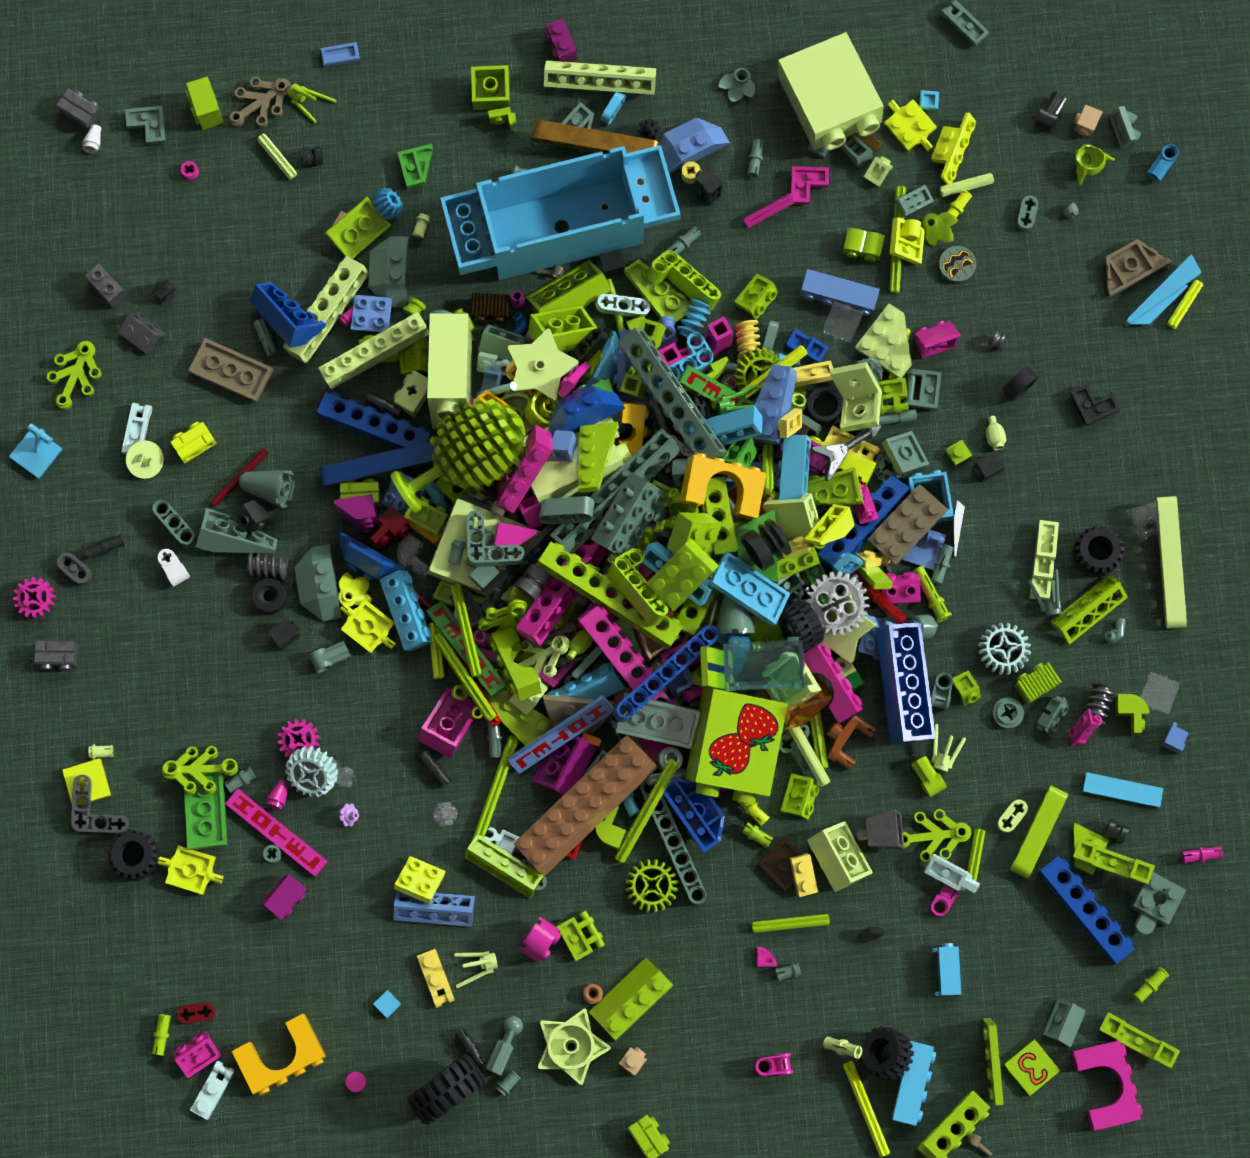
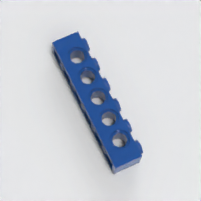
M325 392L317 410V415L321 419L398 449L430 442L431 433H429L428 429L421 426L416 428L411 426L410 422L403 419L398 421L391 414L376 412L377 410L373 407L366 406L365 408L360 406L355 400L349 399L347 401L342 399L341 395L334 392L331 394ZM338 407L345 408L342 413H336L335 411ZM357 413L363 415L360 420H354L353 416ZM378 420L380 424L377 427L370 426L371 422ZM391 427H396L397 432L394 434L388 433V429ZM408 434L415 435V438L411 441L405 439Z
M893 475L888 480L885 479L875 493L870 494L875 509L879 510L877 512L879 519L860 526L858 525L860 522L855 512L853 517L855 525L843 538L827 543L824 548L818 550L817 555L822 566L832 572L833 565L837 562V558L847 552L853 555L858 553L868 542L867 539L909 496L910 488ZM847 536H853L854 538H852V539H847L846 537H847ZM835 549L842 550L840 552H834Z
M1057 856L1037 873L1109 961L1116 965L1135 950L1132 946L1134 945L1133 941L1127 935L1124 936L1121 933V927L1114 919L1111 921L1107 916L1108 911L1102 904L1098 905L1094 900L1095 895L1090 889H1085L1081 884L1083 882L1076 873L1073 874L1070 871L1069 863L1064 858ZM1059 873L1066 876V883L1058 881L1057 876ZM1071 889H1076L1079 892L1078 899L1071 897ZM1084 904L1091 906L1092 913L1090 915L1084 913ZM1097 920L1104 922L1105 927L1103 930H1099L1096 927ZM1110 935L1117 938L1116 946L1109 943L1108 938Z

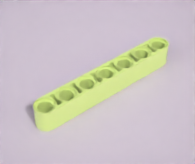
M1156 497L1166 629L1186 628L1187 619L1177 497Z

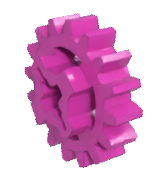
M32 577L30 582L24 579L25 584L19 583L20 589L14 590L17 596L13 597V600L18 602L14 605L15 608L19 609L21 615L25 613L27 618H30L32 615L34 619H37L38 614L45 617V611L51 612L49 606H55L52 600L56 599V596L51 594L55 590L49 587L50 583L48 581L44 583L42 578H39L37 581L35 577ZM23 594H25V600L22 602ZM29 594L36 596L40 602L34 601Z
M295 719V724L288 721L287 728L281 727L284 733H278L282 740L277 741V743L283 745L280 751H286L285 757L287 758L304 746L308 749L311 746L313 748L320 746L316 742V740L320 739L319 735H315L318 732L317 728L311 729L313 724L310 722L306 725L305 719L301 723H299L298 719ZM295 728H301L300 731H293ZM309 733L312 737L311 744L308 742L307 738L309 736ZM293 735L295 737L301 738L305 745L300 742L296 743V740L293 737ZM287 736L290 738V744L288 745V747L286 744Z

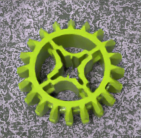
M756 347L754 352L748 349L749 354L747 356L742 353L743 360L737 359L739 366H734L737 372L733 374L737 378L735 383L739 385L740 391L760 376L755 368L763 374L772 365L778 363L780 357L777 354L774 355L772 350L767 352V349L764 347L761 351ZM758 360H766L765 362L762 361L761 363H758V364H757V363H754L755 361H758ZM750 366V372H749V374L747 375V378H746V371H747L748 367ZM758 391V392H757L756 394H754L752 397L755 398V396H756L760 391Z
M648 859L647 866L645 867L642 862H639L641 869L634 866L633 870L636 874L629 872L628 876L633 879L626 880V884L632 885V887L626 888V892L632 891L628 899L635 897L636 899L632 904L635 906L638 902L641 903L639 910H642L644 905L647 906V913L650 912V907H654V913L658 911L657 906H660L661 910H665L663 903L670 906L671 902L668 899H676V896L671 893L678 892V888L673 887V885L678 884V880L672 881V878L676 877V873L669 875L668 873L672 868L669 866L666 870L663 869L665 862H662L660 867L657 866L658 860L656 859L654 860V865H650V860ZM653 870L660 872V874L655 878H649L644 872ZM638 877L645 884V888L639 895L635 887ZM665 877L669 886L666 895L659 888V884ZM647 881H648V882H650V881H651V882H653V881L656 882V881H657L656 886H655L656 889H657V891H656V890H654V891H653V890H651V891L648 890V891H647V889H648V887H649ZM649 894H655L661 900L649 902L644 900V898Z

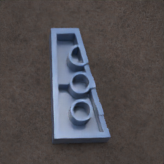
M772 365L755 403L757 410L762 415V435L752 437L754 443L781 446V441H784V438H780L778 422L790 412L797 371L790 366Z

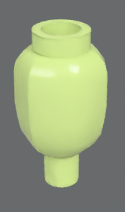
M995 416L988 417L989 425L986 428L987 442L993 447L994 451L1002 450L1006 442L1004 429L996 422Z

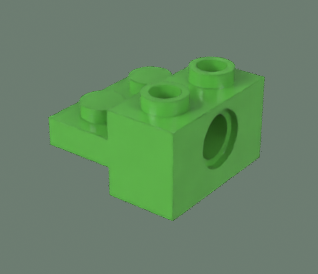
M753 438L723 445L727 453L720 458L724 459L725 463L737 462L741 463L742 467L749 469L757 455Z

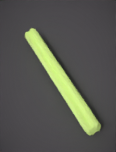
M773 682L765 686L771 700L785 703ZM792 711L786 712L784 723L821 787L827 785L830 779Z

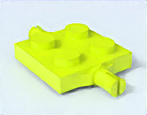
M894 100L889 102L888 106L893 110L894 114L884 124L907 151L922 144L927 152L930 151L933 146L927 138L929 134L937 129L932 120L914 100L901 108Z
M364 599L360 606L354 610L345 603L341 606L340 610L348 615L347 622L341 628V631L369 653H372L382 643L390 649L395 646L396 643L387 637L395 622Z
M178 845L176 853L171 860L159 857L161 861H158V865L168 867L166 884L204 895L206 886L210 881L222 883L224 876L213 873V866L216 860L214 856L195 850H188Z

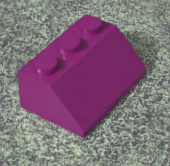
M372 494L334 500L339 516L361 533L374 534L380 528L378 509Z
M574 737L542 759L531 781L557 795L563 796L581 779L597 747L582 737Z

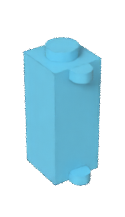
M953 943L941 944V947L932 948V952H937L939 992H934V996H960L959 947H953Z

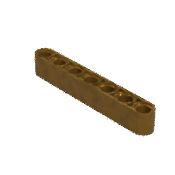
M544 120L534 121L531 140L535 142L595 153L602 152L603 154L609 153L610 149L622 146L625 147L627 154L660 145V142L656 140Z

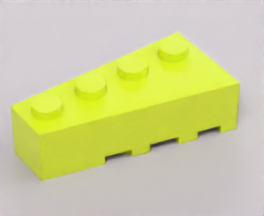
M815 436L809 437L812 441L822 446L832 445L822 442ZM848 452L836 472L855 467L859 482L866 487L874 472L876 463Z

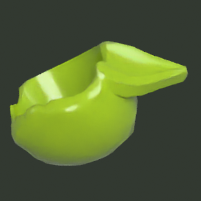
M1092 145L1080 147L1074 155L1078 185H1082L1086 175L1093 176L1100 173L1105 167L1106 160L1114 162L1115 159L1102 152L1100 148Z

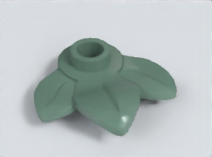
M744 68L735 70L733 74L724 75L718 85L719 88L728 90V98L732 103L738 102L744 95L752 98L755 93V85L751 81V74ZM739 76H744L745 79H744V80H739L738 77H739Z

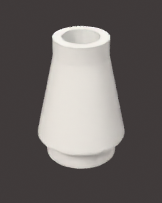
M95 124L90 126L82 142L84 151L94 154L100 149V126Z

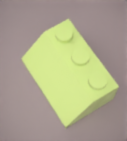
M845 821L822 830L807 840L834 892L846 888L873 873Z

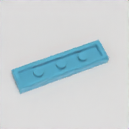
M1086 772L1082 792L1160 808L1163 788Z

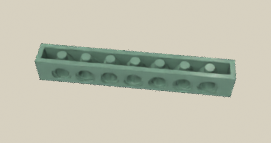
M634 328L619 340L618 343L621 346L622 353L629 357L632 362V368L639 372L642 376L643 384L650 388L654 400L661 404L665 416L672 420L674 423L673 428L682 435L686 447L691 449L694 454L702 453L707 455L706 458L710 459L720 458L727 453L643 328ZM639 347L642 351L640 356H638L637 350ZM649 363L652 364V369L650 372L648 370ZM660 378H661L662 381H663L661 387H659V385H658V380H659ZM670 393L673 395L672 402L669 401ZM681 409H683L684 415L682 418L679 416V411ZM692 424L694 426L693 433L690 432V426ZM702 440L705 442L704 449L700 446Z
M663 429L655 434L600 487L599 491H595L590 496L595 501L592 521L561 524L550 534L554 542L561 544L566 552L574 553L595 533L630 472L649 482L681 451L674 438Z

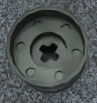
M772 519L764 521L765 526L763 524L758 525L760 535L756 531L750 530L741 536V541L747 553L762 571L774 565L773 555L781 560L783 559V554L789 555L792 552L784 532Z

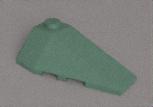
M206 508L195 547L211 552L275 553L277 539L261 531L253 530L247 532L241 522L238 524L230 520L229 515Z

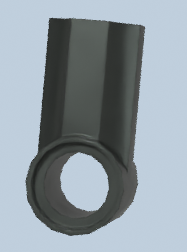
M1052 92L1044 108L1042 107L1038 113L1035 123L1051 131L1067 98L1059 92Z

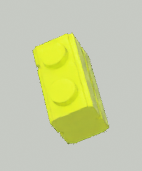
M204 422L192 424L189 427L190 430L185 433H177L173 436V440L170 441L184 464L217 444Z

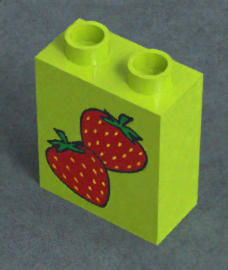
M703 687L698 709L701 713L692 749L690 750L685 776L686 780L697 782L695 793L718 797L720 787L734 790L732 800L755 804L757 794L770 796L788 703Z

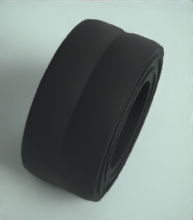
M267 578L256 583L252 589L251 598L257 610L270 615L278 613L284 608L287 602V592L279 581ZM271 591L275 594L272 601L264 600L266 592Z

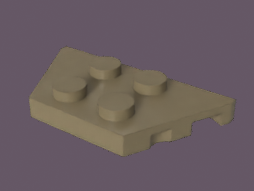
M1139 239L1105 257L1108 297L1111 298L1172 263L1171 259H1166L1159 255L1158 251L1147 247Z
M543 695L544 704L553 727L595 700ZM608 700V702L615 709L617 707V702ZM609 714L599 722L595 723L594 725L583 731L581 734H593L611 714Z

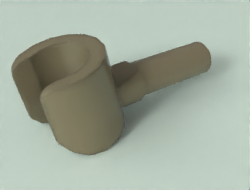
M555 265L553 270L542 269L536 271L537 274H548L555 278L562 276L564 272L563 267Z
M971 1133L968 1143L983 1151L988 1157H991L992 1153L979 1143L982 1137Z

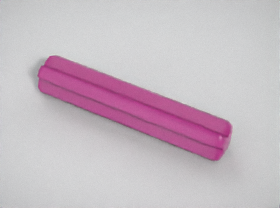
M789 193L743 219L745 225L750 228L794 204L795 199L793 195Z

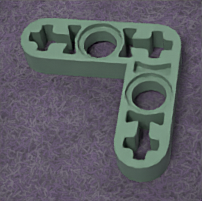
M476 510L468 513L466 518L468 561L471 565H517L523 562L525 552L519 545L485 546L483 514ZM473 517H477L478 519V529H474V523L472 521L474 519ZM479 534L482 538L479 542H473L470 539L471 536ZM474 548H478V560H475L473 557L475 555ZM495 551L502 554L498 560L491 558V554ZM504 551H507V558H508V559H505V552H504ZM514 551H518V558H514Z

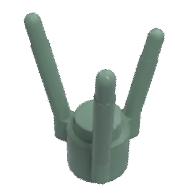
M1054 570V580L1051 581L1053 599L1045 600V605L1033 582L1028 580L1040 605L1041 612L1045 611L1046 616L1061 613L1058 570Z

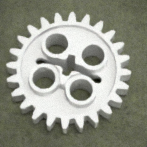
M830 572V578L827 575H822L823 581L816 579L818 586L811 585L814 591L807 592L811 599L806 600V602L811 603V607L820 619L822 628L826 627L825 633H829L832 629L833 635H837L838 630L843 635L845 634V629L848 632H852V626L859 628L857 621L864 622L861 615H868L864 608L869 607L868 604L864 603L869 597L863 596V593L867 590H860L863 583L855 584L856 577L849 580L850 574L846 573L843 577L842 572H838L837 576H835L834 572ZM841 585L846 588V593L843 596L838 593V588ZM824 593L829 597V601L826 604H823L821 601V596ZM850 595L853 596L852 599L840 603L839 607H832L825 612L822 611L823 608L836 603V600H843ZM848 603L854 605V611L851 614L846 610ZM831 611L837 614V619L834 622L829 619Z

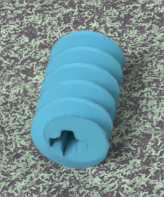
M691 299L690 302L694 306H687L690 313L685 312L683 314L687 319L680 320L684 326H677V329L680 331L678 334L688 338L691 333H700L697 328H704L700 322H707L704 314H711L707 310L708 307L712 308L711 306L697 299Z

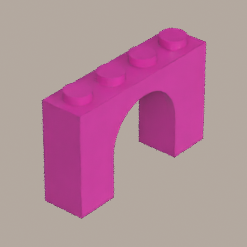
M725 317L708 324L707 332L703 336L713 356L732 346L733 331ZM698 341L692 344V346L700 345ZM675 343L658 350L668 366L690 355L687 347L678 350ZM703 356L700 358V361L703 362L707 360L708 357Z
M537 425L534 426L526 439V450L517 470L513 475L505 473L504 479L497 486V505L512 513L515 512L553 451L552 433Z
M1120 1040L1071 1052L1076 1072L1094 1067H1105L1117 1076L1120 1083L1119 1095L1112 1104L1086 1111L1091 1131L1141 1120L1142 1108L1140 1103L1136 1102V1086L1134 1083L1131 1084L1130 1075H1132L1129 1063L1126 1064L1124 1056L1127 1053L1124 1044H1121Z

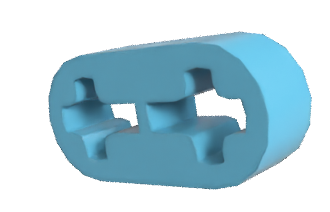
M616 92L604 110L600 121L610 125L622 107L626 95Z

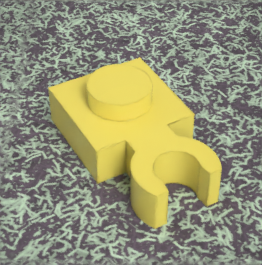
M865 550L862 553L855 554L864 562L862 566L865 568L881 566L882 563H890V560L880 551L875 553L871 550Z

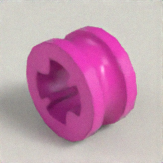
M187 161L181 166V172L185 179L193 180L198 176L199 170L194 162ZM187 168H189V169L192 168L194 172H193V173L189 172L188 174H186V173H187L186 169H187Z

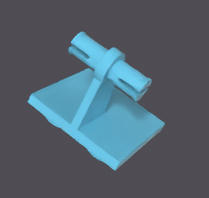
M31 423L27 427L29 432L9 457L40 479L63 449L53 442V438L45 434V430L39 429Z

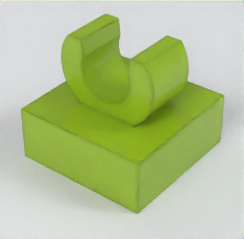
M652 526L646 527L643 536L636 544L637 549L640 548L641 544H644L647 548L649 544L657 542Z

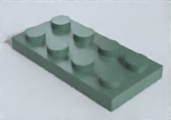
M624 693L623 699L626 698L629 694ZM634 695L635 702L642 703V698ZM651 699L628 721L623 723L617 721L615 732L692 749L701 711ZM620 708V714L627 716L628 711L625 708Z

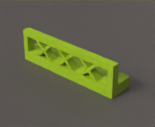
M1107 575L1050 622L1054 628L1062 633L1065 641L1071 644L1128 597L1121 583L1112 576ZM1118 590L1120 596L1115 600H1111L1113 593ZM1101 603H1105L1103 610L1097 612L1098 606ZM1090 615L1089 621L1085 624L1082 623L1084 617ZM1073 626L1076 627L1074 633L1069 636L1067 631Z
M479 834L476 835L467 848L464 857L530 899L544 876Z

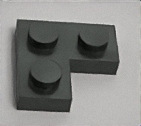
M1088 384L1070 391V395L1085 426L1121 411L1113 393L1095 400Z

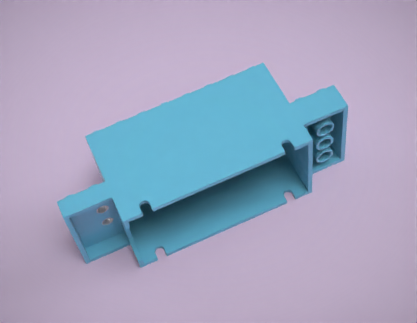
M661 145L627 154L625 147L622 146L610 149V152L607 154L598 152L502 176L496 182H492L491 179L476 183L477 189L440 198L460 275L496 267L499 280L644 244L645 228L680 220L681 217ZM638 181H643L644 184H643V185H638L637 182H638ZM648 198L649 201L647 203H644L642 199ZM606 205L608 209L602 210L601 207ZM559 221L568 223L569 230L558 233L555 230L556 223Z

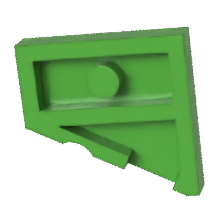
M432 144L397 152L407 189L426 183L433 152Z

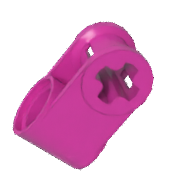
M791 1053L758 1059L754 1064L755 1073L759 1076L792 1074L793 1070H791L789 1060ZM762 1061L766 1062L769 1066L766 1073L761 1072L758 1068L759 1063Z

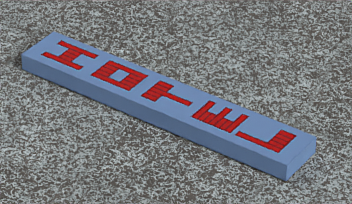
M601 695L507 758L508 762L520 774L614 712V707Z

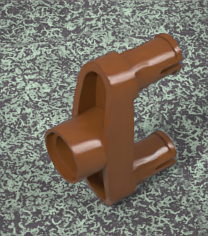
M857 713L844 725L834 721L826 733L828 737L833 739L827 758L833 762H838L847 770L853 767L852 765L855 764L856 760L843 753L842 747L853 730L857 729L868 738H871L873 732L877 729L864 721L863 717Z

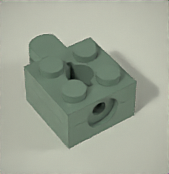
M1153 872L1149 884H1141L1129 907L1140 913L1134 924L1135 930L1141 935H1148L1153 932L1157 923L1164 927L1169 925L1186 889Z

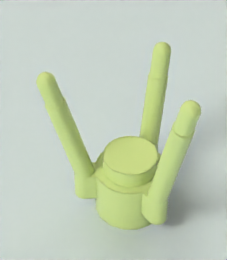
M935 724L936 738L933 739L931 763H934V769L948 772V769L952 768L953 762L966 738H962L950 759L948 753L953 740V736H950L944 754L939 753L937 756L938 724Z
M495 952L455 953V957H481L479 961L463 964V968L481 965L482 969H486L457 984L456 988H460L486 974L494 973L493 969L498 968Z

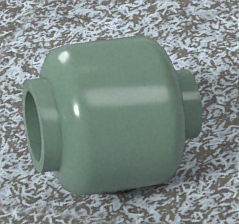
M916 615L909 621V623H921L923 639L934 637L937 623L931 615Z

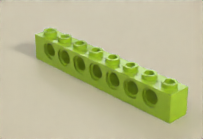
M557 542L549 543L536 564L538 567L597 605L603 606L608 612L667 650L671 647L683 628L677 619L665 616L661 621L664 625V630H658L656 626H652L644 619H641L639 612L632 604L630 609L623 607L622 601L629 600L608 575H602L597 572L598 569L595 566L585 564L578 555L566 552L561 544ZM562 558L566 565L559 566L556 563V559ZM573 569H579L582 572V576L576 577L573 574ZM589 580H596L599 586L596 588L592 587L589 584ZM606 591H613L615 598L607 597Z

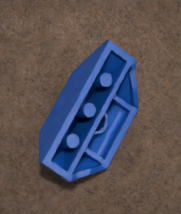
M589 385L556 401L548 429L552 436L556 430L572 431L575 434L580 431V426L596 424L624 410L625 407L616 393Z
M338 532L343 557L347 564L346 567L354 572L358 570L364 573L363 577L373 582V580L380 582L381 578L395 571H406L405 567L345 533Z
M675 777L669 782L663 796L692 840L705 853L720 843L725 815L712 796L695 793L697 782Z

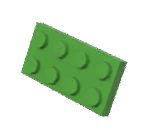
M202 773L209 781L211 780L215 783L216 791L213 794H207L204 786L190 774H183L188 781L194 782L197 791L192 795L187 794L184 789L188 850L228 846L223 773ZM212 785L207 787V789L213 788ZM189 786L187 789L191 790L193 786Z

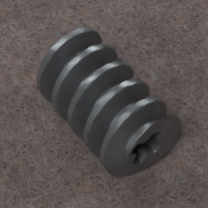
M250 553L248 556L247 572L250 573L251 577H255L257 573L259 578H262L265 574L266 578H270L272 575L274 579H278L280 575L281 580H285L288 573V557L284 561L283 556L280 555L278 561H276L275 555H272L271 560H268L267 554L261 559L260 554L257 553L254 559L252 553Z
M1094 682L1091 685L1094 689L1089 691L1091 696L1087 698L1089 703L1085 705V709L1089 708L1091 715L1107 718L1108 715L1103 711L1110 710L1106 703H1112L1108 696H1114V693L1110 691L1111 687Z

